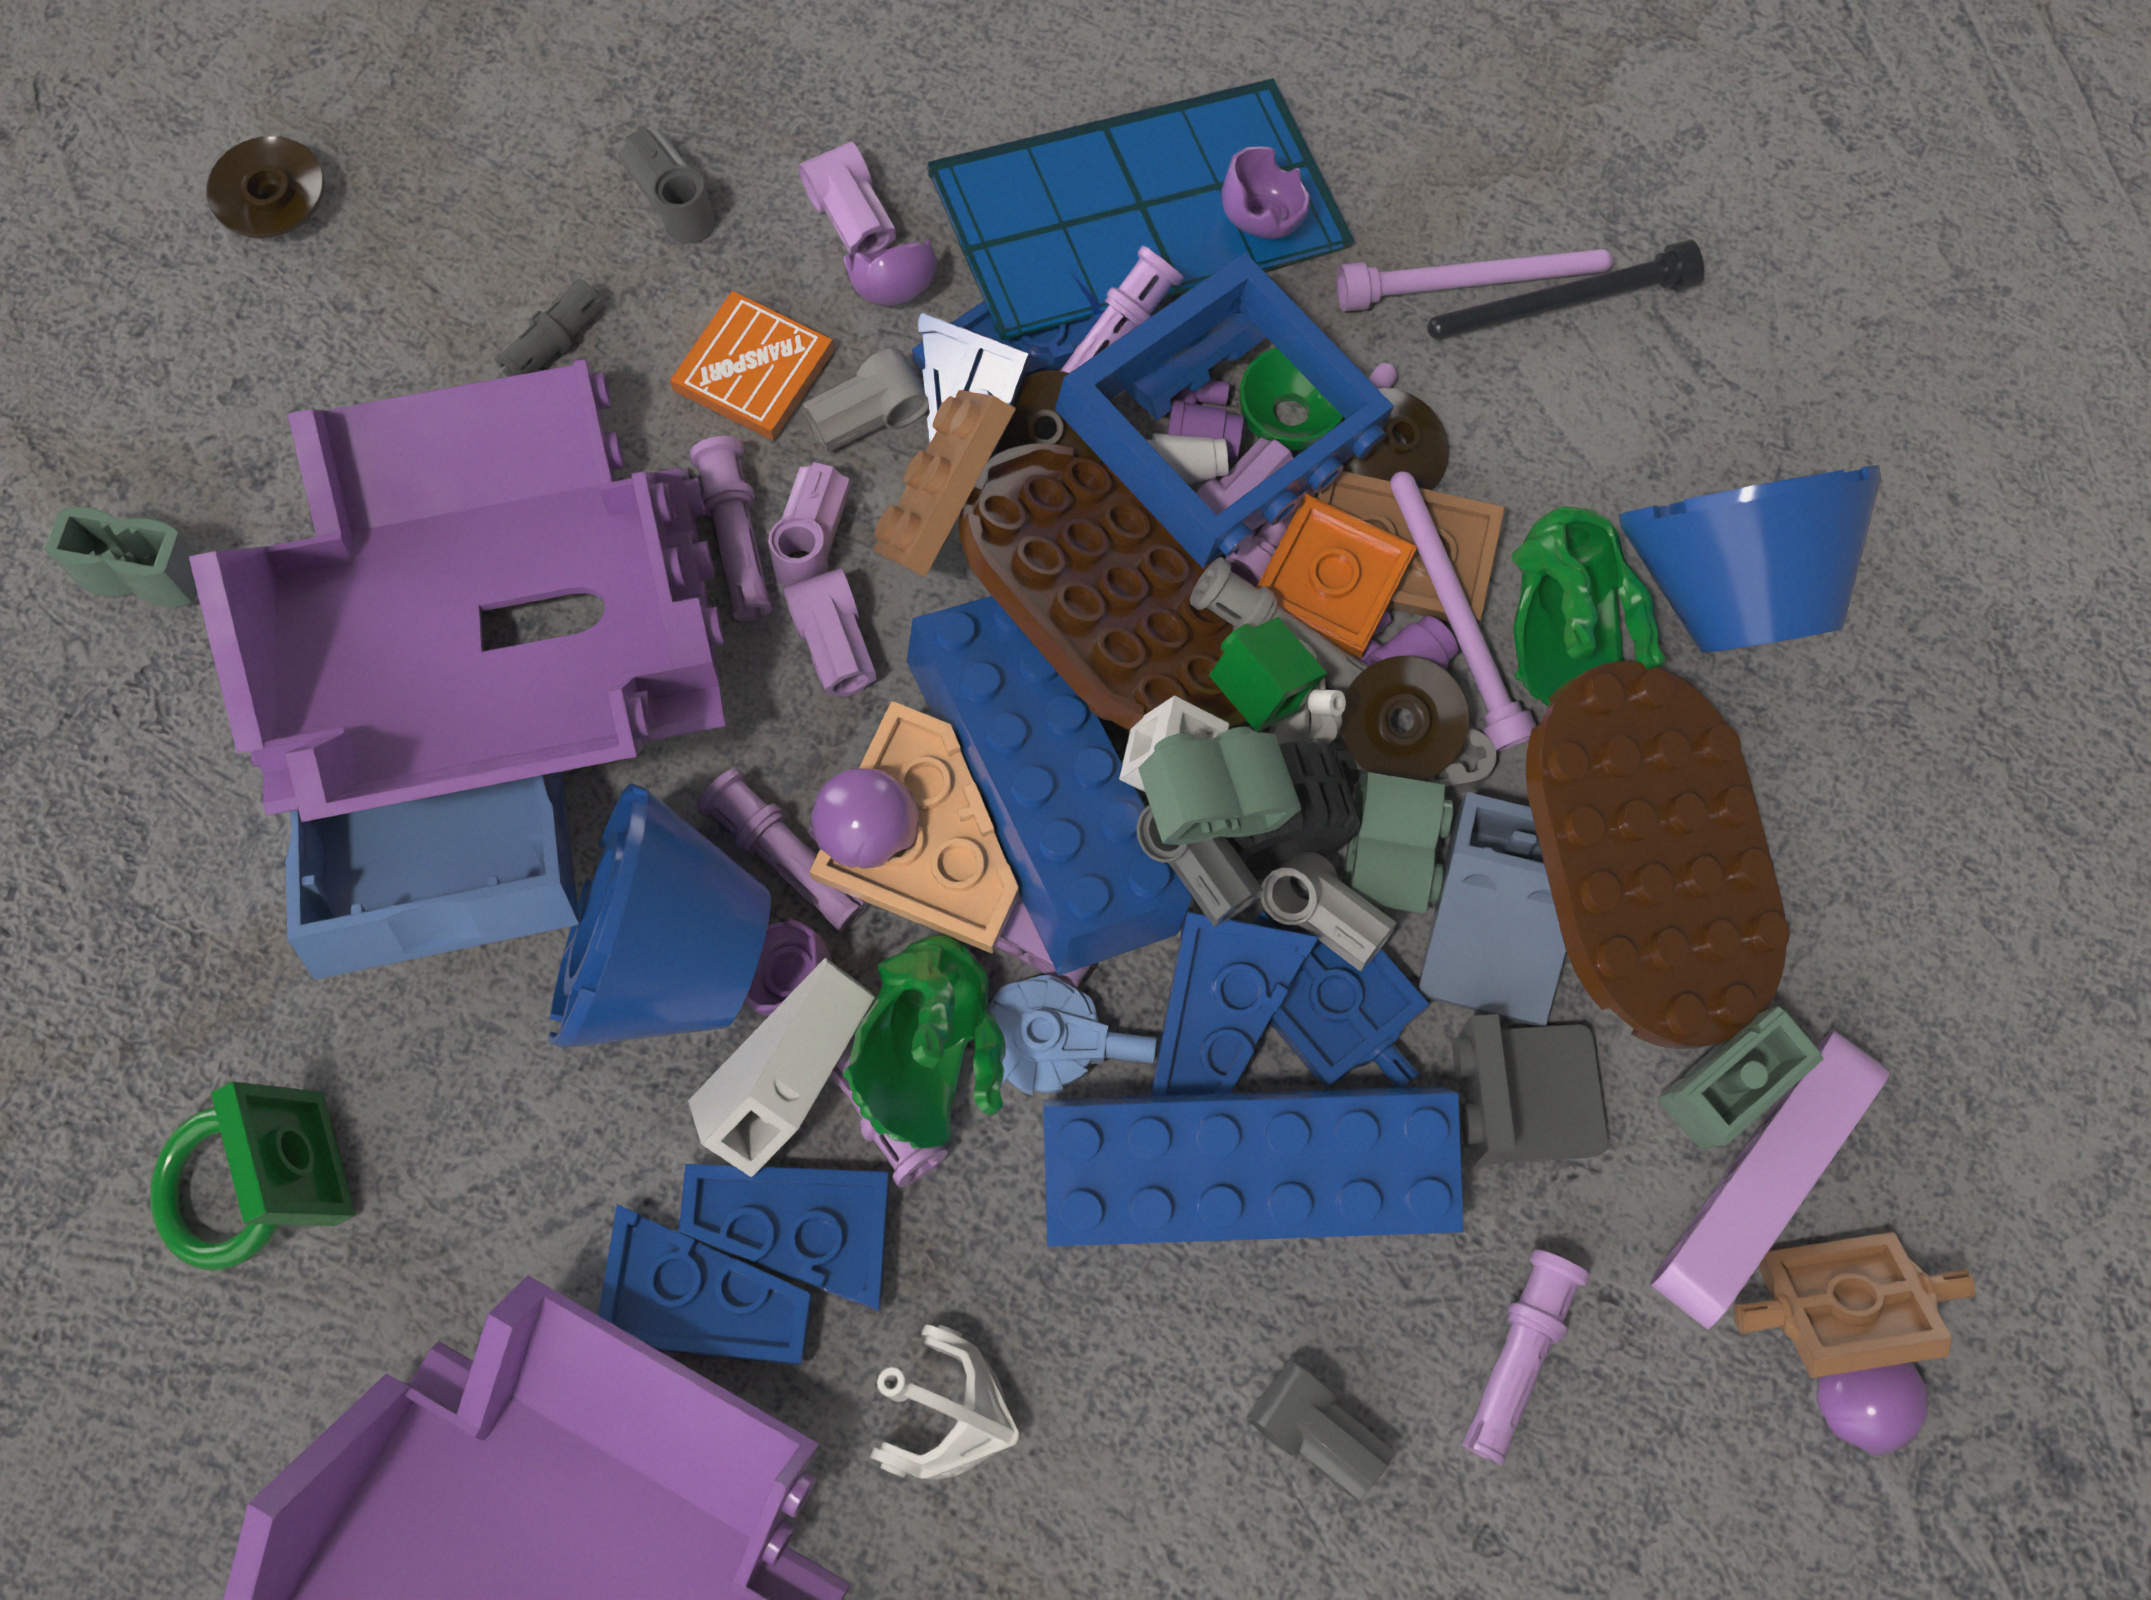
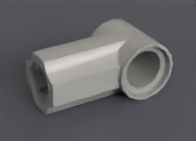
M889 348L869 357L860 366L856 377L802 403L813 434L821 447L829 453L884 424L887 428L899 429L914 423L928 411L929 399L925 395L923 384L903 352L897 348Z
M1303 852L1294 855L1273 870L1264 879L1262 884L1261 901L1265 911L1274 920L1285 925L1298 924L1311 935L1317 936L1320 942L1360 972L1369 965L1381 950L1397 924L1338 880L1333 865L1325 857L1317 853ZM1290 876L1301 879L1307 886L1309 900H1304L1295 894L1290 885Z

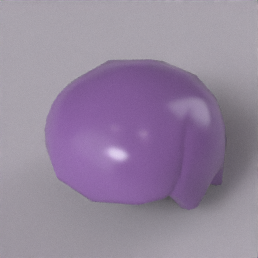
M1245 147L1233 155L1221 192V201L1226 216L1236 227L1256 237L1277 239L1291 234L1303 224L1308 213L1310 195L1301 182L1299 169L1295 168L1287 172L1277 166L1275 150L1273 148Z
M929 239L924 240L925 245L919 242H911L866 254L858 252L855 255H845L843 259L853 288L865 301L882 307L903 305L910 302L928 289L937 272L938 263L931 241Z
M852 768L836 775L821 788L811 814V826L818 847L840 865L852 868L860 867L862 869L876 868L882 866L895 853L912 846L916 839L920 812L911 790L890 774L877 769Z
M793 919L784 923L769 924L759 963L745 1002L757 1013L769 1017L824 958L833 963L830 950L822 937L805 924Z
M1911 1362L1818 1377L1816 1401L1821 1414L1826 1418V1424L1838 1439L1857 1446L1872 1456H1882L1905 1448L1914 1440L1927 1420L1928 1389L1915 1365Z

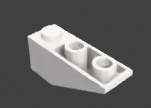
M824 958L688 1100L701 1144L750 1177H753L799 1129L875 998L873 993L828 959Z

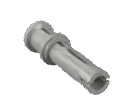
M1222 557L1217 558L1209 565L1192 591L1190 604L1198 610L1208 608L1232 624L1233 631L1247 623L1254 628L1279 617L1297 639L1302 640L1315 651L1317 662L1327 672L1324 677L1325 683L1332 689L1341 691L1344 696L1354 679L1369 667L1365 662L1360 661L1350 653L1348 654L1336 646L1335 643L1278 606L1277 598L1274 596L1273 591L1265 586L1257 589L1231 571V563Z

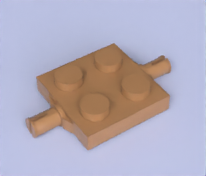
M1895 1232L1768 1251L1760 1262L1759 1271L1772 1296V1300L1735 1304L1733 1314L1740 1334L1778 1327L1784 1330V1333L1793 1340L1810 1378L1948 1357L1953 1338L1937 1311V1302L1974 1298L1975 1284L1972 1275L1969 1276V1270L1966 1268L1932 1275L1923 1272L1918 1265L1908 1258Z

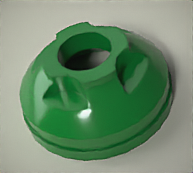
M1277 347L1260 354L1249 364L1243 374L1239 390L1240 410L1246 425L1259 439L1263 438L1270 441L1275 439L1289 450H1304L1341 424L1344 419ZM1293 401L1305 408L1308 417L1299 425L1289 426L1276 419L1273 409L1281 402Z

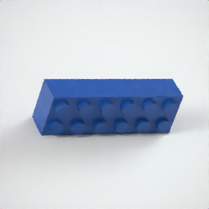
M993 596L913 618L906 662L933 717L951 724L962 756L987 810L1006 862L1009 864L1018 885L1019 895L1058 976L1176 936L1192 897L1168 862L1161 863L1151 859L1143 851L1138 841L1136 827L1138 818L1145 807L1134 786L1119 780L1122 763L1098 717L1090 710L1088 704L1064 681Z
M1444 1086L1043 1099L1047 1247L1464 1232L1458 1093Z

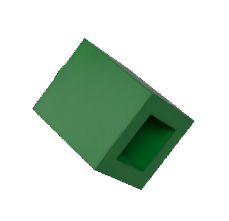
M1276 617L1254 628L1247 623L1234 630L1221 644L1220 649L1224 654L1209 674V677L1253 729L1259 732L1299 712L1308 700L1311 692L1317 688L1327 672L1283 621Z

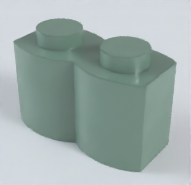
M72 507L58 511L44 551L81 588L103 596H122L134 593L148 603L164 607H179L192 604L197 589L189 556L197 554L172 526L149 518H131L118 521L106 512L88 507Z
M1237 727L1217 735L1214 739H1194L1191 733L1171 735L1156 743L1154 746L1155 751L1138 768L1163 844L1183 845L1202 842L1220 836L1245 837L1279 829L1301 810L1276 735L1271 733H1252L1249 727Z
M1369 772L1360 774L1354 805L1361 826L1357 834L1349 841L1342 883L1374 906L1426 913L1428 901L1436 902L1438 900L1443 881L1442 864L1434 863L1435 847L1438 837H1447L1452 822L1453 803L1451 800L1444 799L1445 785Z

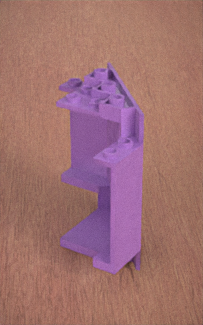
M583 359L573 361L574 365L456 387L324 411L308 409L287 413L316 537L270 546L222 550L189 556L236 752L239 754L251 751L252 765L254 767L259 766L263 772V805L266 816L299 810L301 822L632 758L639 754L648 741L726 726L714 646L724 645V636L717 606L710 608L708 606L705 580L715 577L707 541L699 542L696 516L705 515L698 478L690 479L689 469L676 468L660 472L643 471L631 474L632 478L617 481L615 469L624 468L622 448L617 432L607 433L602 409L612 407L609 387L604 371L594 372L592 362ZM576 593H587L597 596L605 603L604 614L599 622L586 631L489 651L483 650L481 611Z
M527 1275L488 1313L473 1361L438 1341L430 1349L410 1383L397 1380L386 1373L248 1503L223 1600H842L851 1583L788 1547L796 1527L786 1521L789 1515L793 1518L798 1515L816 1483L817 1478L807 1473L819 1443Z

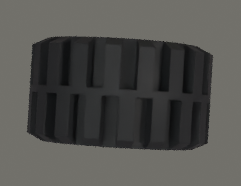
M1316 742L1280 743L1279 746L1301 810L1279 829L1252 836L1226 837L1256 880L1265 879L1277 867L1294 855L1303 852L1317 853L1326 858L1348 843L1360 829L1359 817L1338 753L1330 745Z

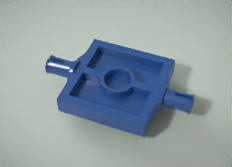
M1262 911L1253 920L1254 924L1297 932L1291 925H1285L1274 920L1266 911ZM1304 929L1300 931V933L1310 934ZM1317 939L1308 957L1304 958L1287 988L1289 991L1277 1012L1274 1011L1269 1023L1326 1090H1329L1353 1069L1369 1065L1373 1061L1396 1088L1406 1087L1407 1084H1410L1420 1075V1072L1416 1071L1394 1044L1401 1031L1423 1014L1430 1004L1382 949L1376 954L1369 965L1360 972Z

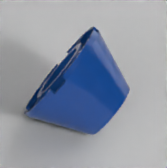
M1872 465L1849 472L1838 470L1688 498L1682 502L1657 507L1655 505L1619 514L1620 527L1701 653L1750 647L1832 632L1844 628L1881 481L1880 466Z
M630 783L621 793L599 841L598 847L604 850L592 880H585L577 904L579 925L570 927L549 1019L562 1023L559 1034L550 1031L548 1042L551 1045L571 1048L728 1028L737 1017L745 1001L759 963L770 915V890L649 790Z

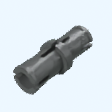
M577 279L550 308L542 313L537 311L529 318L530 327L504 352L495 357L496 364L501 368L507 366L503 370L507 377L537 372L557 351L560 354H564L572 346L570 339L590 319L605 308L603 299L598 297L596 300H593L598 295L597 291L584 280Z

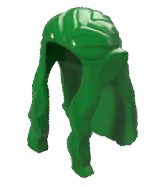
M1563 506L1550 511L1533 524L1523 544L1512 554V561L1521 571L1522 575L1520 599L1513 628L1516 658L1518 660V669L1514 676L1517 681L1522 682L1532 697L1537 700L1541 699V702L1546 706H1549L1551 703L1548 698L1570 679L1597 666L1623 661L1617 589L1625 612V624L1634 641L1636 661L1642 662L1648 670L1654 667L1660 668L1666 661V657L1659 649L1657 622L1653 617L1651 595L1639 576L1627 564L1621 542L1619 541L1618 531L1608 519L1600 516L1596 511L1586 508Z
M948 935L929 936L915 941L899 954L885 959L878 964L882 987L873 1006L856 1030L853 1049L849 1058L850 1064L843 1071V1077L849 1081L850 1089L852 1090V1100L860 1107L861 1115L870 1121L874 1130L878 1134H886L891 1140L904 1143L910 1142L913 1149H933L950 1141L952 1136L951 1108L956 1094L964 1052L968 1042L975 1039V1053L973 1056L976 1078L973 1093L975 1102L983 1113L990 1116L995 1115L1003 1108L1000 1090L1004 1076L1002 1062L1006 1055V1042L994 1015L988 1010V977L984 967L977 961L974 954Z

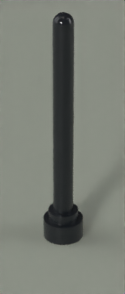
M1692 239L1670 244L1665 247L1664 252L1656 255L1655 261L1435 316L1429 321L1427 330L1432 338L1444 339L1660 284L1662 288L1671 287L1674 291L1701 285L1704 279L1702 254L1697 243Z

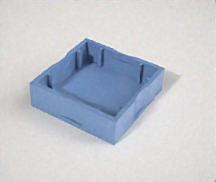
M563 771L301 822L299 810L289 811L291 818V840L285 859L287 940L314 980L579 925Z

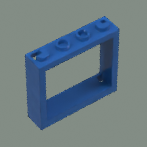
M1244 252L1063 378L1055 410L1191 557L1204 568L1223 553L1228 556L1232 552L1236 555L1241 552L1254 537L1255 533L1253 531L1264 522L1268 521L1274 526L1285 519L1299 503L1298 497L1308 489L1312 488L1316 493L1325 489L1343 470L1342 464L1352 456L1356 455L1360 460L1367 457L1372 447L1386 437L1387 434L1382 428L1394 405ZM1240 309L1346 420L1216 515L1109 400Z

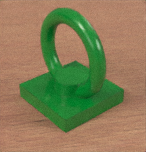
M232 1081L211 1092L214 1107L202 1110L189 1117L173 1132L158 1156L152 1175L150 1190L151 1211L161 1239L178 1259L188 1265L204 1270L228 1269L248 1261L266 1246L279 1225L336 1226L356 1216L322 1091ZM221 1133L243 1224L247 1225L233 1238L224 1242L214 1243L202 1240L187 1226L181 1212L179 1188L183 1169L194 1149L208 1137Z

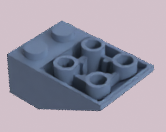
M1466 792L1452 824L1443 866L1441 892L1435 904L1417 990L1425 999L1489 1015L1499 1014L1501 1018L1537 1027H1545L1566 948L1561 935L1531 808Z

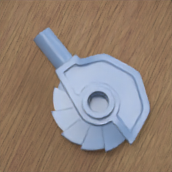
M1051 975L1038 976L1001 987L988 1007V1010L994 1015L1006 1042V1055L1002 1062L1004 1067L1002 1082L1005 1084L1008 1080L1014 1087L1026 1094L1033 1096V1091L1041 1093L1063 1092V1086L1078 1081L1088 1073V1070L1085 1068L1089 1064H1104V1058L1154 1064L1157 1038L1108 1032V1025L1099 1023L1092 999L1085 993Z

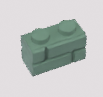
M1778 1006L1766 1012L1757 1013L1750 1023L1745 1024L1730 1040L1723 1041L1685 1073L1686 1078L1677 1080L1658 1099L1691 1140L1701 1149L1726 1146L1824 1058L1787 1012Z

